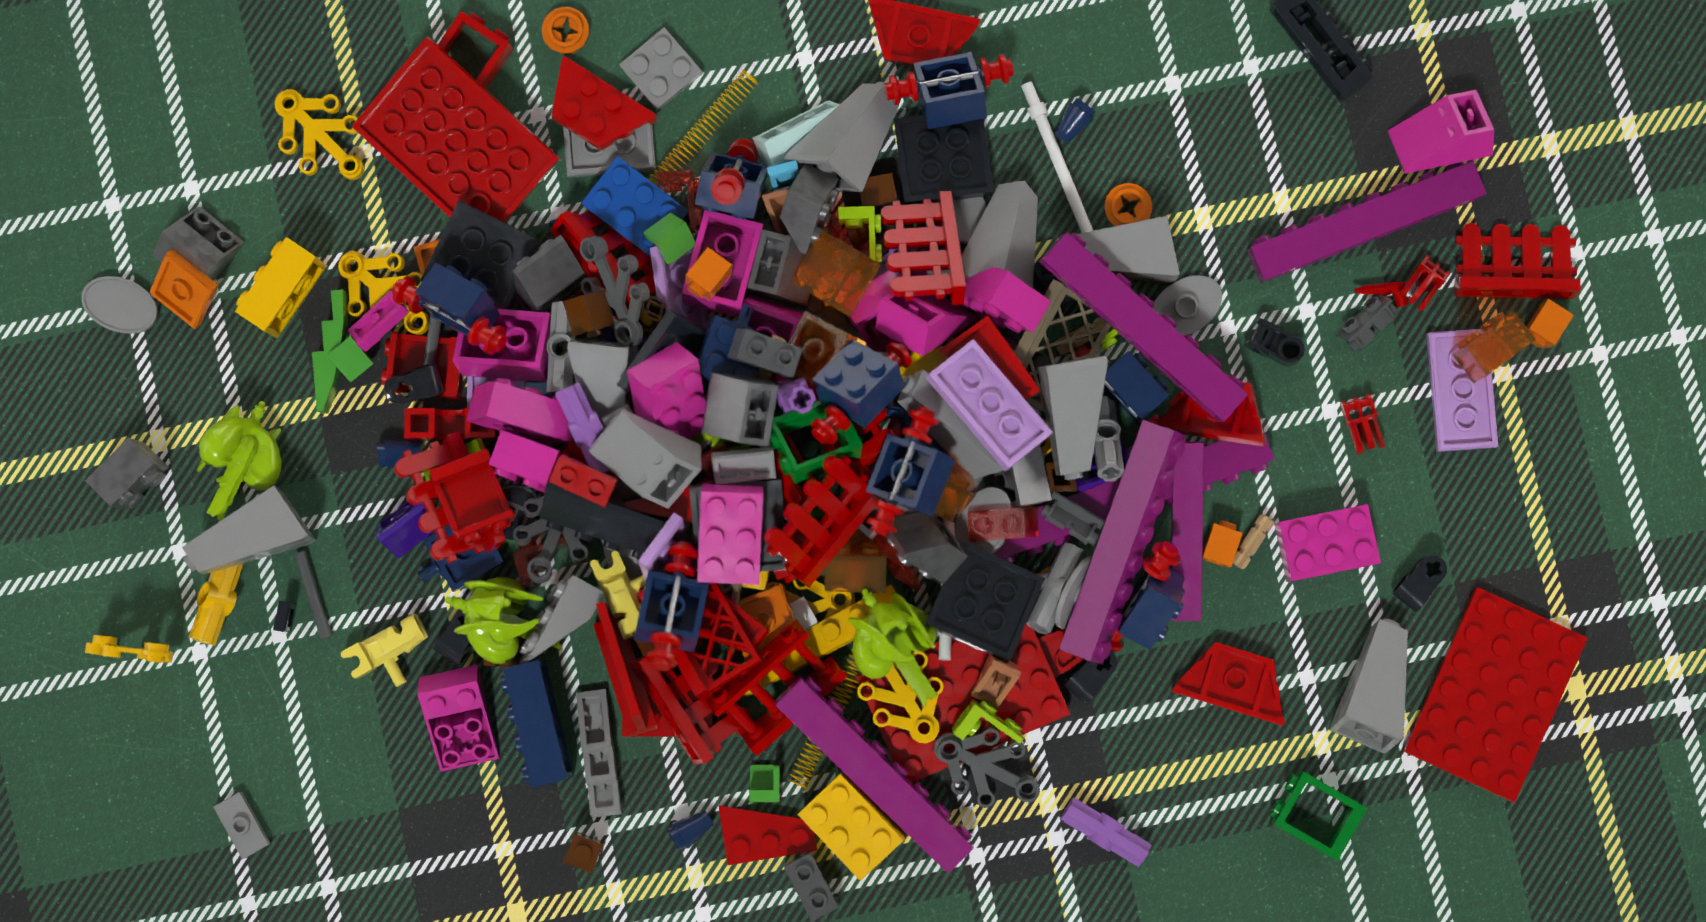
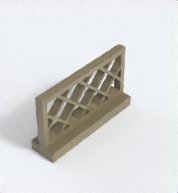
M1054 279L1044 297L1051 301L1035 331L1033 333L1025 331L1014 351L1025 368L1030 364L1032 372H1029V374L1034 377L1040 389L1037 378L1038 370L1035 371L1032 361L1035 352L1047 349L1051 363L1054 365L1056 363L1051 348L1068 343L1072 360L1062 363L1094 358L1111 327L1106 322L1103 328L1090 331L1086 315L1094 313L1092 309L1084 311L1082 304H1086L1069 288L1065 287L1064 284ZM1066 295L1078 302L1080 313L1067 317L1063 316L1060 305ZM1058 310L1060 319L1052 321ZM1082 316L1087 333L1070 338L1065 321ZM1062 323L1066 339L1049 344L1046 334L1048 327ZM1100 333L1094 343L1092 335ZM1044 337L1046 345L1038 347ZM1088 337L1092 348L1090 353L1076 358L1072 341ZM1040 391L1028 399L1027 403L1045 413L1042 392ZM1039 396L1041 403L1033 400L1032 398Z

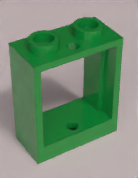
M820 401L814 402L811 410L801 414L793 410L773 418L769 445L770 447L773 446V450L777 449L781 457L779 458L780 467L785 475H790L794 484L825 472L823 463L830 455H835L838 458L845 455L851 461L861 457L862 442L850 421L851 426L847 431L839 429L836 432L842 448L799 465L797 464L783 435L811 425L815 418L823 420L826 417L824 409L827 406L821 404Z
M1299 770L1297 775L1293 773L1288 779L1284 788L1287 790L1282 801L1277 800L1271 809L1270 816L1273 818L1270 823L1331 859L1338 861L1368 808L1306 772ZM1306 783L1348 806L1327 846L1285 822Z

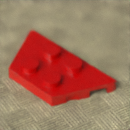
M868 0L883 60L914 67L913 63L956 55L979 27L981 19L894 0Z
M563 56L561 59L552 118L569 131L601 151L613 145L616 140L624 139L634 134L633 130L647 123L651 125L656 122L657 115L566 56Z
M1242 382L1245 385L1242 389L1248 395L1225 422H1217L1184 391L1175 396L1169 403L1170 409L1157 422L1162 427L1170 428L1184 435L1263 447L1266 444L1251 383Z
M1214 642L1171 689L1173 693L1284 726L1285 723L1280 704V692L1276 681L1274 660Z

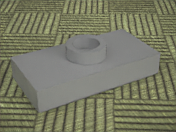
M773 446L712 453L715 484L776 479Z
M242 791L213 807L242 860L271 844Z

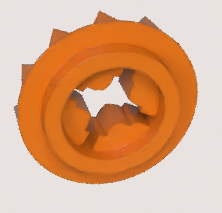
M560 7L554 9L543 21V39L551 50L560 54L575 53L578 49L584 47L589 36L588 22L585 16L574 8ZM568 19L570 29L576 33L568 34L567 39L563 42L562 34L554 29L564 28Z
M1124 183L1116 186L1109 192L1104 209L1108 221L1114 226L1149 220L1152 213V201L1147 191L1141 186ZM1121 197L1128 203L1139 201L1133 208L1134 217L1128 212L1118 214L1123 207Z

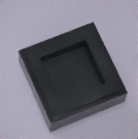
M287 601L278 602L273 630L280 632H290L292 630L296 609L295 603Z

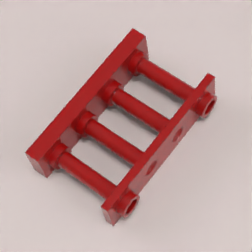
M797 619L784 627L778 636L758 652L762 660L761 663L714 690L711 696L705 699L717 717L727 710L746 729V732L741 736L756 756L794 724L775 706V698L759 683L764 676L773 670L789 686L796 677L782 663L788 655L796 650L814 669L805 679L807 680L809 677L814 679L823 689L820 692L823 697L848 677L832 656L822 661L804 642L810 635ZM749 690L768 709L757 721H754L736 703Z

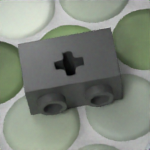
M736 329L727 358L781 377L793 378L803 348L748 329Z
M812 851L784 865V869L811 922L839 908V903Z

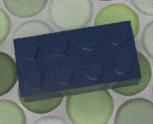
M536 660L504 668V675L500 676V681L504 694L509 693L511 705L507 706L510 722L516 723L518 735H514L518 753L523 752L526 764L521 765L525 783L530 782L531 788L574 777L546 660Z

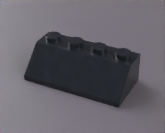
M547 482L540 515L541 519L547 520L546 527L560 532H563L565 527L576 531L574 537L589 542L592 541L593 537L604 540L603 547L620 552L621 547L633 550L631 556L638 559L641 558L666 524L663 521L608 502L605 507L600 506L551 482Z

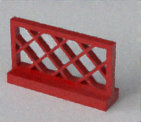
M696 561L690 565L695 571H697ZM709 583L714 592L707 591V595L718 597L720 601L718 612L713 614L703 611V616L715 619L712 634L708 635L699 632L698 636L710 639L706 655H699L680 649L673 650V655L678 658L677 665L693 693L700 701L711 696V692L762 662L717 583ZM644 589L637 593L641 601ZM723 610L726 611L729 617L722 616ZM721 620L733 623L735 630L732 640L716 636ZM738 635H740L744 643L737 642ZM715 641L730 644L726 661L711 657ZM735 646L747 648L752 659L742 665L731 662ZM697 659L704 660L703 666L700 665ZM709 662L725 665L722 677L711 683L706 675ZM729 667H734V668H735V669H733L732 671L728 672V671H729Z
M605 601L596 603L601 622L593 625L627 734L630 738L657 729L658 726L646 689L630 666V663L636 660L630 638L623 639L618 627V623L623 620V617L612 618Z

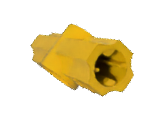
M244 563L210 574L209 580L202 585L198 593L197 606L199 608L188 638L211 646L216 645L224 619L232 612L235 606L237 594L234 590Z

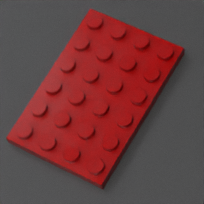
M426 37L351 126L449 217H451L458 200H461L507 222L561 159L430 37Z
M1475 587L1402 752L1515 803L1588 638Z
M1025 625L1010 660L1018 665L1021 671L1020 677L998 708L993 706L997 709L995 714L1004 721L1008 717L1021 726L1022 729L1019 732L1022 735L1070 715L1033 628ZM952 637L951 660L949 661L939 660V639L935 641L934 648L930 647L923 651L928 657V663L923 668L922 673L927 680L931 677L940 678L944 685L943 691L938 695L933 715L939 723L937 737L929 743H919L911 737L909 730L889 725L885 727L878 726L893 762L897 761L909 773L906 778L911 783L948 768V764L939 760L935 755L934 743L936 739L942 734L953 733L952 726L972 699L979 703L982 701L971 696V692L989 654ZM917 654L914 656L919 666L924 664L925 658L923 655ZM896 668L897 672L899 673L900 677L906 685L907 681L903 677L900 670ZM862 673L856 675L859 685L864 682H870L877 688L895 692L886 676L879 679H871ZM936 680L930 682L932 688L937 692L940 689V683ZM863 686L861 688L865 697L872 695L873 691L870 686ZM916 695L915 702L922 712V704ZM874 699L867 701L873 715L876 710L885 708L892 715L911 718L905 707ZM885 712L877 714L878 722L885 723L888 721V715ZM981 716L979 720L982 723L975 734L980 733L984 726L993 724ZM922 722L919 724L918 730L920 733L926 734L930 731V726L928 723ZM998 729L1000 739L995 745L982 744L967 750L978 754L1008 742L1012 738ZM994 732L985 734V737L988 739L995 736ZM952 743L945 744L943 748L946 750H951L954 747V745Z

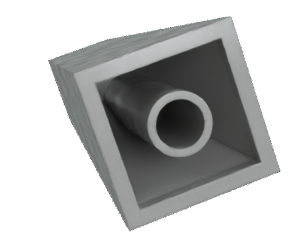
M876 82V84L863 83L785 155L784 160L786 162L796 160L799 173L806 164L838 177L835 189L839 191L862 192L899 105L894 106L893 100L887 101L883 82Z
M1025 181L998 184L961 256L965 279L995 267L1008 270L1033 288L1038 197Z
M1167 216L1077 234L1086 242L1087 245L1084 248L1093 256L1095 253L1101 255L1109 263L1107 268L1115 275L1120 273L1127 279L1164 284L1174 283L1180 275Z
M585 338L568 341L567 348L576 383L579 382L580 386H582L592 411L595 410L599 420L625 405H629L632 411V395L623 391L616 384L637 356L639 345L635 347L623 346L619 342Z
M1107 356L1037 367L1047 426L1053 432L1049 438L1056 475H1064L1065 480L1082 478L1083 471L1091 470L1108 364Z
M920 370L907 375L903 379L905 387L901 390L897 402L908 413L910 410L917 411L918 406L935 412L934 418L939 420V423L936 426H930L929 435L955 459L969 476L977 479L1003 471L998 462L926 379L929 372Z
M273 485L184 545L182 549L186 555L182 558L192 572L197 570L205 575L314 543L316 539L284 492Z
M1379 619L1371 627L1329 729L1334 733L1384 754L1398 744L1404 736L1408 630L1401 628L1399 623L1390 619Z

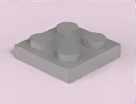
M665 27L619 64L620 68L657 111L703 74L701 69Z

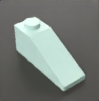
M828 100L754 137L753 141L762 164L771 167L786 163L784 160L785 155L840 104Z

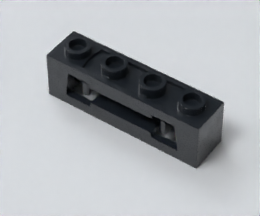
M1277 0L1272 4L1269 11L1340 103L1371 81L1374 75L1371 73L1373 69L1370 63L1364 57L1360 58L1354 51L1353 41L1348 35L1340 33L1335 26L1337 24L1335 18L1328 10L1323 11L1317 3L1319 0ZM1308 17L1312 20L1310 22L1311 26L1338 61L1343 60L1336 65L1335 69L1331 66L1333 61L1305 25L1300 26L1307 21Z

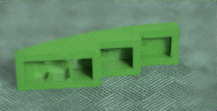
M343 289L331 291L333 320L321 321L324 351L312 352L317 412L321 414H329L342 372L328 357V353L342 343L348 334L349 313L347 311L349 297L348 293Z

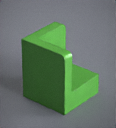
M672 213L666 215L643 233L647 240L657 245L664 261L668 264H672L695 247L696 243L686 222Z
M350 333L345 336L346 339L328 353V357L351 383L374 363L370 355L358 347Z
M780 764L751 765L749 802H780Z

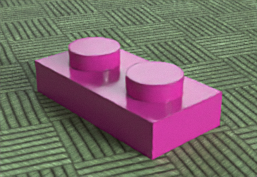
M391 290L348 329V332L358 347L367 352L391 328L398 324L409 311L405 305H398L393 301Z

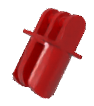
M1428 255L1422 259L1414 272L1409 276V280L1399 293L1401 297H1404L1415 283L1417 287L1407 300L1410 304H1413L1424 291L1428 292L1417 307L1420 311L1426 308L1451 273L1448 270L1445 272L1439 268L1440 264L1438 262L1436 264L1431 262Z
M1370 393L1365 394V398L1358 399L1354 397L1353 401L1348 403L1341 401L1340 406L1345 420L1344 425H1348L1356 454H1363V445L1366 450L1375 448L1374 439L1378 448L1386 447L1376 417L1379 414L1376 412ZM1368 406L1370 415L1364 416L1362 407ZM1355 410L1357 419L1351 420L1349 411Z

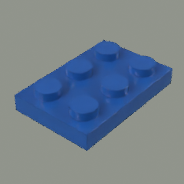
M618 156L581 203V205L649 257H651L650 248L657 245L647 240L643 233L669 213L683 220L689 210Z

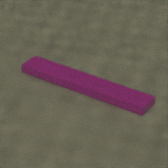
M1203 441L1185 442L1184 452L1178 458L1174 468L1171 544L1178 548L1181 561L1176 566L1171 565V570L1184 576L1183 589H1185V594L1181 600L1184 606L1177 619L1171 618V621H1202Z

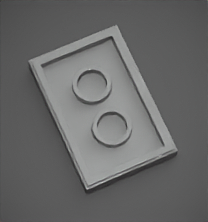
M647 123L633 130L634 134L624 139L616 140L613 145L601 151L563 127L568 178L603 175L617 156L638 172L656 170L653 124Z

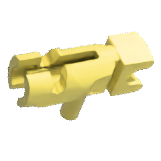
M613 551L611 553L613 562L611 568L603 569L597 560H592L590 567L601 591L604 592L603 595L613 617H625L618 623V627L623 639L626 640L635 635L641 606L637 593L639 589L645 587V580L643 575L630 580L619 552Z
M412 614L400 621L402 632L396 626L391 625L366 640L343 650L341 657L351 658L357 656L360 660L359 667L352 671L351 676L354 679H358L384 664L396 687L406 683L407 681L396 663L399 660L398 656L404 652L410 653L428 637L427 631L417 614Z

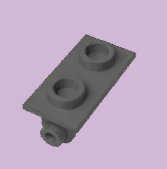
M1379 294L1371 297L1364 303L1363 309L1355 317H1351L1344 322L1342 329L1336 336L1349 341L1347 346L1353 352H1356L1358 349L1362 350L1376 336L1370 329L1372 325L1377 331H1381L1395 318L1394 314L1398 310L1391 304L1393 300Z
M1054 491L1051 495L1052 500L1048 501L1041 511V515L1045 517L1044 520L1046 522L1048 520L1061 529L1067 527L1070 529L1069 534L1083 541V544L1089 543L1093 545L1106 521Z

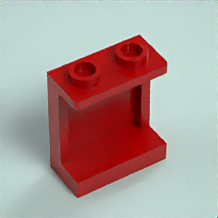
M391 332V338H387L385 342V356L389 357L387 368L382 370V385H385V382L391 377L423 366L427 336ZM439 337L436 362L445 392L433 396L434 398L461 400L463 376L452 362L457 337H451V339ZM399 385L395 393L401 394L405 390V386Z
M572 437L565 452L558 458L548 482L605 507L620 478L611 470L602 473L589 467L581 448L577 447Z
M487 448L429 470L430 481L457 543L465 541V544L473 543L483 537L482 533L492 529L494 533L503 531L511 526L510 522L514 521L515 514L508 505L493 467L489 465L491 458Z

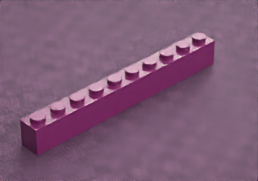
M1265 433V447L1223 440L1205 446L1203 493L1212 490L1211 484L1222 480L1223 484L1226 485L1241 479L1239 473L1250 470L1253 475L1269 469L1267 463L1275 459ZM1122 477L1116 481H1109L1066 498L1106 521ZM1172 484L1167 487L1163 498L1164 501L1166 500L1167 505L1172 504ZM1045 505L1014 516L1008 537L993 555L1010 563L1015 562L1014 555L1026 552L1028 557L1044 551L1042 547L1044 544L1054 542L1056 547L1065 542L1072 541L1071 534H1069L1070 529L1067 527L1061 529L1048 520L1046 522L1044 520L1045 517L1041 515Z

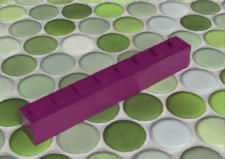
M1474 161L1466 164L1459 162L1447 165V171L1436 174L1435 170L1419 176V182L1411 185L1407 181L1391 187V193L1381 196L1380 192L1373 193L1364 197V203L1354 207L1351 202L1336 208V214L1326 217L1324 213L1308 219V225L1298 228L1297 224H1293L1281 229V235L1270 239L1269 235H1265L1253 240L1254 246H1251L1247 253L1260 284L1481 199L1487 193Z
M1068 232L1062 234L1038 262L1217 422H1225L1248 395L1242 389L1245 385L1232 374L1228 377L1220 369L1222 364L1210 354L1205 356L1197 349L1200 346L1199 343L1190 335H1181L1175 329L1177 324L1166 314L1160 316L1152 309L1155 305L1148 297L1142 293L1138 296L1130 289L1132 284L1120 273L1117 275L1113 274L1107 268L1109 263L1101 255L1095 253L1093 256L1084 248L1087 244L1080 236L1075 233L1070 235Z
M1145 420L1142 421L1059 649L1103 664L1104 659L1109 656L1112 648V637L1122 621L1121 613L1124 604L1132 594V583L1135 574L1142 567V555L1146 544L1153 537V525L1156 517L1164 507V495L1167 487L1174 480L1176 462L1184 452L1186 435Z
M800 674L775 699V706L949 874L974 849L970 840L973 837L972 834L962 824L955 826L949 820L952 816L949 811L940 803L935 806L927 798L930 793L919 782L915 785L906 778L909 774L906 769L897 761L892 764L885 757L887 751L876 740L872 743L863 736L866 732L863 727L854 719L849 722L841 714L844 709L833 698L827 701L820 694L823 689L814 679L809 677L806 680Z

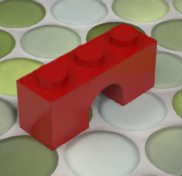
M405 408L404 438L409 441H443L448 434L458 431L463 441H473L478 438L482 440H498L500 431L467 422L469 408L463 410Z

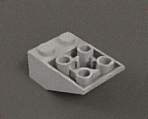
M623 409L617 413L589 449V452L640 496L668 509L701 470V448L699 444Z
M574 575L566 580L561 579L558 585L554 584L547 596V600L550 601L549 606L544 611L541 610L536 619H539V623L534 626L537 628L535 633L531 637L527 636L519 650V653L523 654L519 663L524 664L590 620L597 608L596 603L600 602L604 592Z

